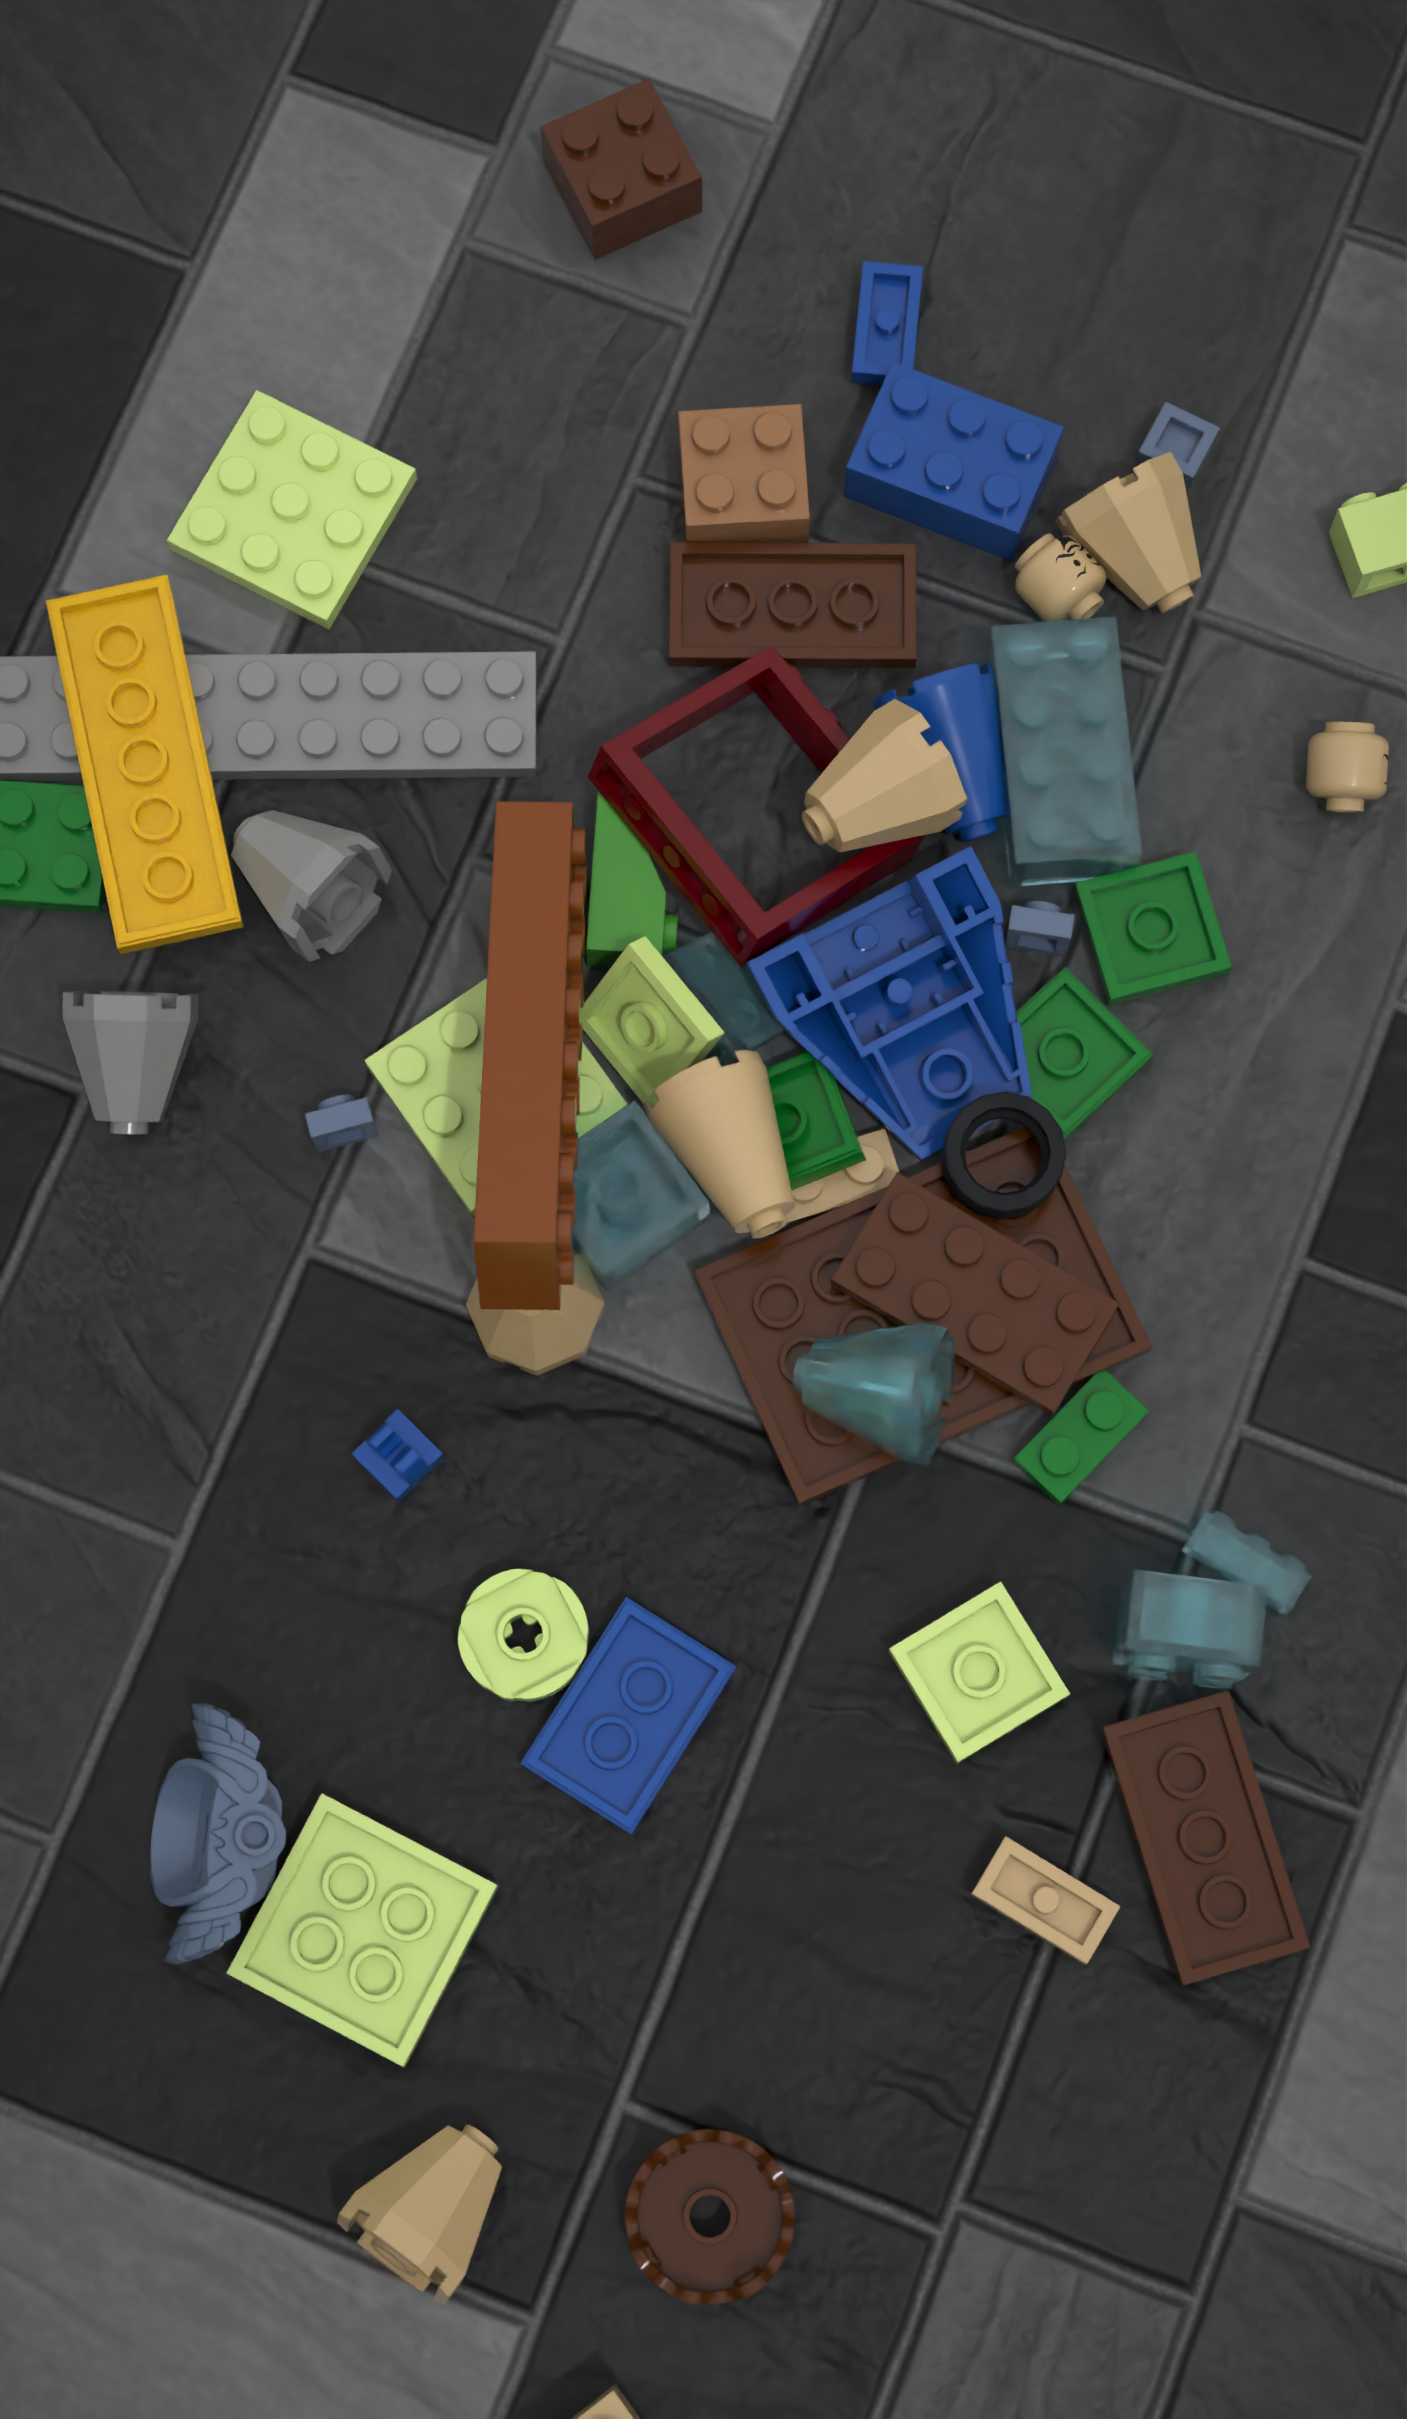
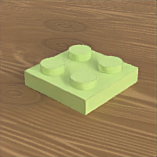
M646 936L628 944L585 1001L584 1007L580 1008L582 1029L643 1104L645 1101L656 1105L658 1100L654 1090L680 1071L703 1061L725 1033Z
M1001 1581L888 1650L956 1764L1070 1695Z

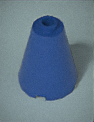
M986 662L980 667L978 663L968 664L913 681V687L908 689L909 695L897 698L895 689L875 698L872 702L874 710L896 699L919 711L931 726L921 732L923 738L929 746L941 740L951 754L967 796L965 806L959 809L963 812L961 819L945 828L946 834L960 833L962 842L966 843L998 832L995 821L1007 816L995 674L991 662Z

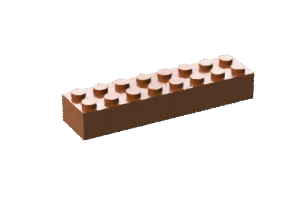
M496 801L474 1224V1251L481 1309L560 1310L561 1285H574L572 1227H576L574 1173L578 1171L576 1118L580 1115L578 1061H582L580 1008L584 1007L582 955H585L584 903H587L588 867L585 866L586 828H574L573 802Z

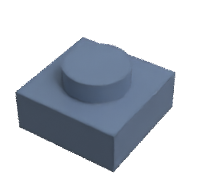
M1165 402L1138 452L1136 462L1141 464L1171 451L1183 472L1185 486L1191 488L1218 438L1220 427Z
M1029 901L1024 903V907L1012 905L1007 923L1005 947L1066 957L1071 941L1075 915L1061 913L1059 906L1043 901Z
M353 1095L331 1097L321 1101L317 1105V1111L305 1113L310 1136L317 1153L379 1137L367 1097L355 1100Z

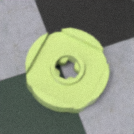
M512 1569L490 1577L473 1591L466 1604L467 1607L461 1616L458 1646L466 1668L483 1688L504 1700L531 1702L556 1694L574 1679L579 1668L587 1658L589 1626L584 1608L577 1595L567 1584L545 1573L533 1572L527 1569ZM521 1617L527 1625H533L538 1622L543 1633L535 1638L537 1648L528 1653H525L524 1649L520 1646L510 1649L505 1639L513 1634V1628L510 1623Z

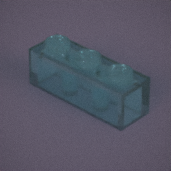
M1206 1511L1181 1551L1284 1615L1289 1613L1312 1577L1304 1571L1306 1566L1293 1556L1285 1554L1282 1558L1269 1550L1271 1544L1261 1536L1252 1532L1247 1536L1234 1528L1236 1522L1219 1511H1215L1214 1514Z

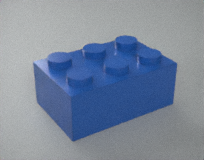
M892 361L846 466L844 497L1014 562L1058 458L1064 427Z

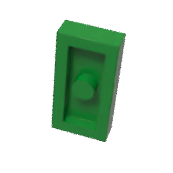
M1104 1370L1095 1374L1014 1457L1012 1463L1054 1503L1060 1506L1147 1416L1149 1410Z

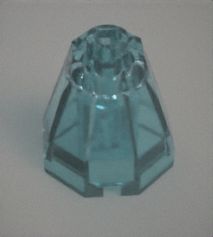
M924 1323L816 1339L809 1353L801 1352L797 1359L793 1387L795 1391L802 1392V1403L808 1409L901 1461L928 1466L944 1431L946 1419L938 1418L937 1416L942 1401L950 1403L954 1385L956 1340L953 1336L949 1335L950 1331L948 1328Z

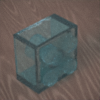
M636 1100L578 1139V1171L574 1173L576 1227H572V1245H574L577 1252L582 1254L591 1272L604 1290L608 1291L709 1221L710 1202L650 1122Z
M1134 1569L1120 1587L1112 1663L1128 1665L1127 1675L1135 1678L1167 1680V1674L1174 1673L1175 1671L1193 1674L1194 1685L1231 1689L1233 1682H1241V1680L1260 1667L1268 1586Z

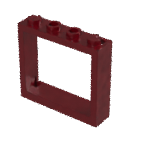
M773 645L602 744L587 776L741 968L746 966L747 962L773 949L909 863L925 835L873 845L765 912L641 760L755 692L818 770L823 773L850 739L844 733L841 723L835 714L820 704L804 684L799 671L792 664L786 662Z

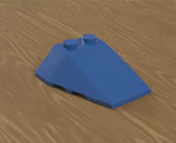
M971 846L846 913L746 963L775 1020L919 1160L943 1149L945 1136L950 1124L964 1106L980 1096L1006 1091L1032 1098L1020 1021L1017 1022L1011 985L1013 982L1011 964L1007 961L1002 923L1004 921L1001 903ZM996 1120L986 1122L982 1126L978 1127L975 1131L985 1127L986 1125Z

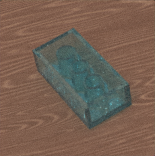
M1116 617L991 626L987 648V662H991L995 674L1007 813L1003 820L1010 887L1080 882L1137 867L1142 855Z

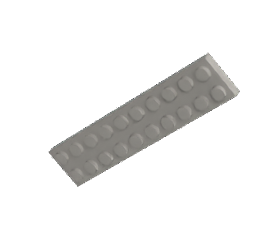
M536 651L186 655L212 780L537 777ZM57 656L0 657V780L21 782L83 781Z

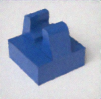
M398 1409L352 1453L353 1458L398 1502L444 1458L443 1453Z

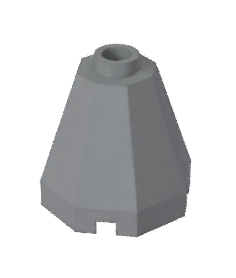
M270 810L244 820L237 828L233 837L234 847L231 853L233 860L291 949L308 962L320 959L316 950L321 948L331 955L343 951L377 914L382 898L373 891L378 879L386 885L388 884L392 869L380 847L363 834Z
M87 991L63 992V1021L95 1120L110 1122V1133L148 1134V1122H160L164 1119L198 1021V995L101 991V994H87Z

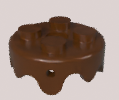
M703 2129L684 2133L665 2142L643 2162L632 2181L627 2195L625 2223L633 2258L649 2280L679 2300L697 2305H711L747 2298L759 2291L770 2281L790 2249L794 2235L795 2211L787 2179L781 2168L767 2151L750 2139L730 2131ZM712 2195L721 2198L727 2204L730 2211V2221L727 2228L716 2236H704L698 2233L690 2221V2210L693 2204L703 2196Z

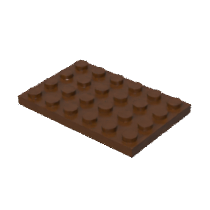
M1023 1127L965 1152L967 1168L977 1183L991 1191L1008 1193L1018 1191L1031 1183L1039 1171L1041 1152L1039 1143L1028 1128ZM941 1163L908 1177L925 1189L1120 1303L1071 1387L1092 1378L1097 1373L1113 1369L1151 1351L1152 1345L1065 1163L1058 1184L1044 1204L1025 1216L1003 1220L977 1215L958 1202L945 1183ZM888 1186L694 1270V1277L798 1507L1031 1405L830 1285L831 1278Z

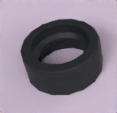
M1006 1091L982 1095L964 1106L948 1127L941 1154L945 1183L957 1201L977 1215L999 1220L1025 1216L1045 1203L1062 1176L1066 1158L1063 1132L1050 1111L1029 1096ZM1007 1119L1019 1122L1032 1132L1039 1143L1041 1152L1039 1171L1031 1183L1018 1191L1000 1193L988 1190L975 1181L967 1168L965 1158L967 1142L974 1131L988 1121Z

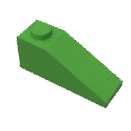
M598 791L586 944L588 967L610 969L628 944L644 936L648 938L664 958V952H676L678 915L667 914L666 892L649 853Z

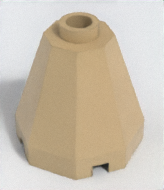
M1171 451L1132 468L1135 474L1132 473L1121 479L1116 477L1064 509L1061 513L1062 515L1055 519L1062 534L1075 537L1102 565L1107 573V579L1144 611L1157 605L1162 614L1194 597L1195 595L1190 585L1201 578L1183 472Z
M896 699L875 710L808 789L804 800L807 810L802 812V820L815 842L819 845L827 843V845L838 852H844L937 833L961 819L963 812L959 809L965 806L967 796L952 756L941 740L929 746L923 738L921 732L931 726L919 711Z
M574 1251V1285H561L560 1310L481 1309L477 1279L467 1300L466 1307L489 1358L502 1363L504 1361L520 1367V1370L538 1376L586 1355L597 1322L599 1323L605 1309V1302L584 1254Z
M466 2125L461 2132L446 2126L355 2191L339 2213L337 2223L348 2232L356 2222L365 2231L357 2243L367 2253L422 2293L430 2282L435 2283L439 2287L434 2299L446 2305L464 2279L502 2169V2165L493 2157L498 2151V2147L490 2138L471 2125Z

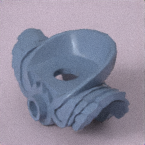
M206 1703L192 1704L195 1718L192 1720L198 1739L196 1740L198 1750L202 1754L203 1760L185 1758L177 1761L169 1769L159 1791L151 1830L150 1878L155 1896L162 1904L167 1906H187L184 1914L180 1916L176 1924L178 1927L168 1943L171 1947L164 1962L171 1964H182L218 1950L224 1945V1942L234 1938L240 1932V1912L253 1906L268 1894L275 1880L277 1857L284 1849L286 1842V1830L281 1821L282 1800L277 1788L268 1780L266 1770L256 1760L260 1746L259 1739L255 1734L247 1730L242 1721L231 1717L229 1712L220 1708H214L213 1705Z

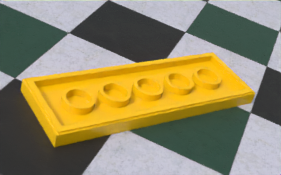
M168 575L46 600L119 953L126 954L243 928V920Z

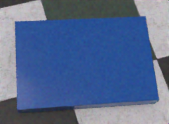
M626 1597L520 1764L632 1836L734 1674L737 1666Z

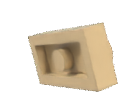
M886 1129L858 1136L866 1161L792 1190L795 1206L786 1215L788 1223L782 1229L802 1224L889 1186L896 1173L900 1172Z
M1006 1836L970 1894L1084 1965L1088 1964L1121 1907Z

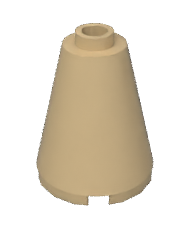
M741 1050L735 1051L739 1063L721 1067L717 1056L680 1071L654 1090L658 1100L656 1105L645 1101L643 1107L651 1124L735 1232H750L752 1238L756 1239L768 1236L782 1229L788 1223L786 1215L795 1205L767 1068L758 1052Z

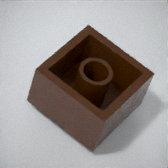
M649 78L540 126L544 164L595 260L702 212V176Z

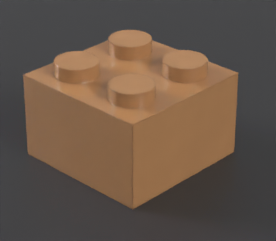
M801 404L678 411L686 542L808 543L810 514Z

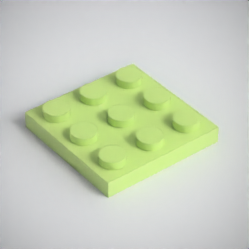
M256 390L166 541L171 551L329 630L417 480L416 469Z
M487 978L364 1060L368 1070L472 1217L475 1216ZM583 1042L582 1061H578V1077H580V1115L576 1118L578 1145L628 1112V1104Z
M321 1793L231 1963L227 1974L400 2066L406 2067L498 1885Z

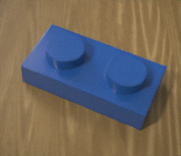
M863 261L851 383L882 385L892 361L913 369L923 266Z

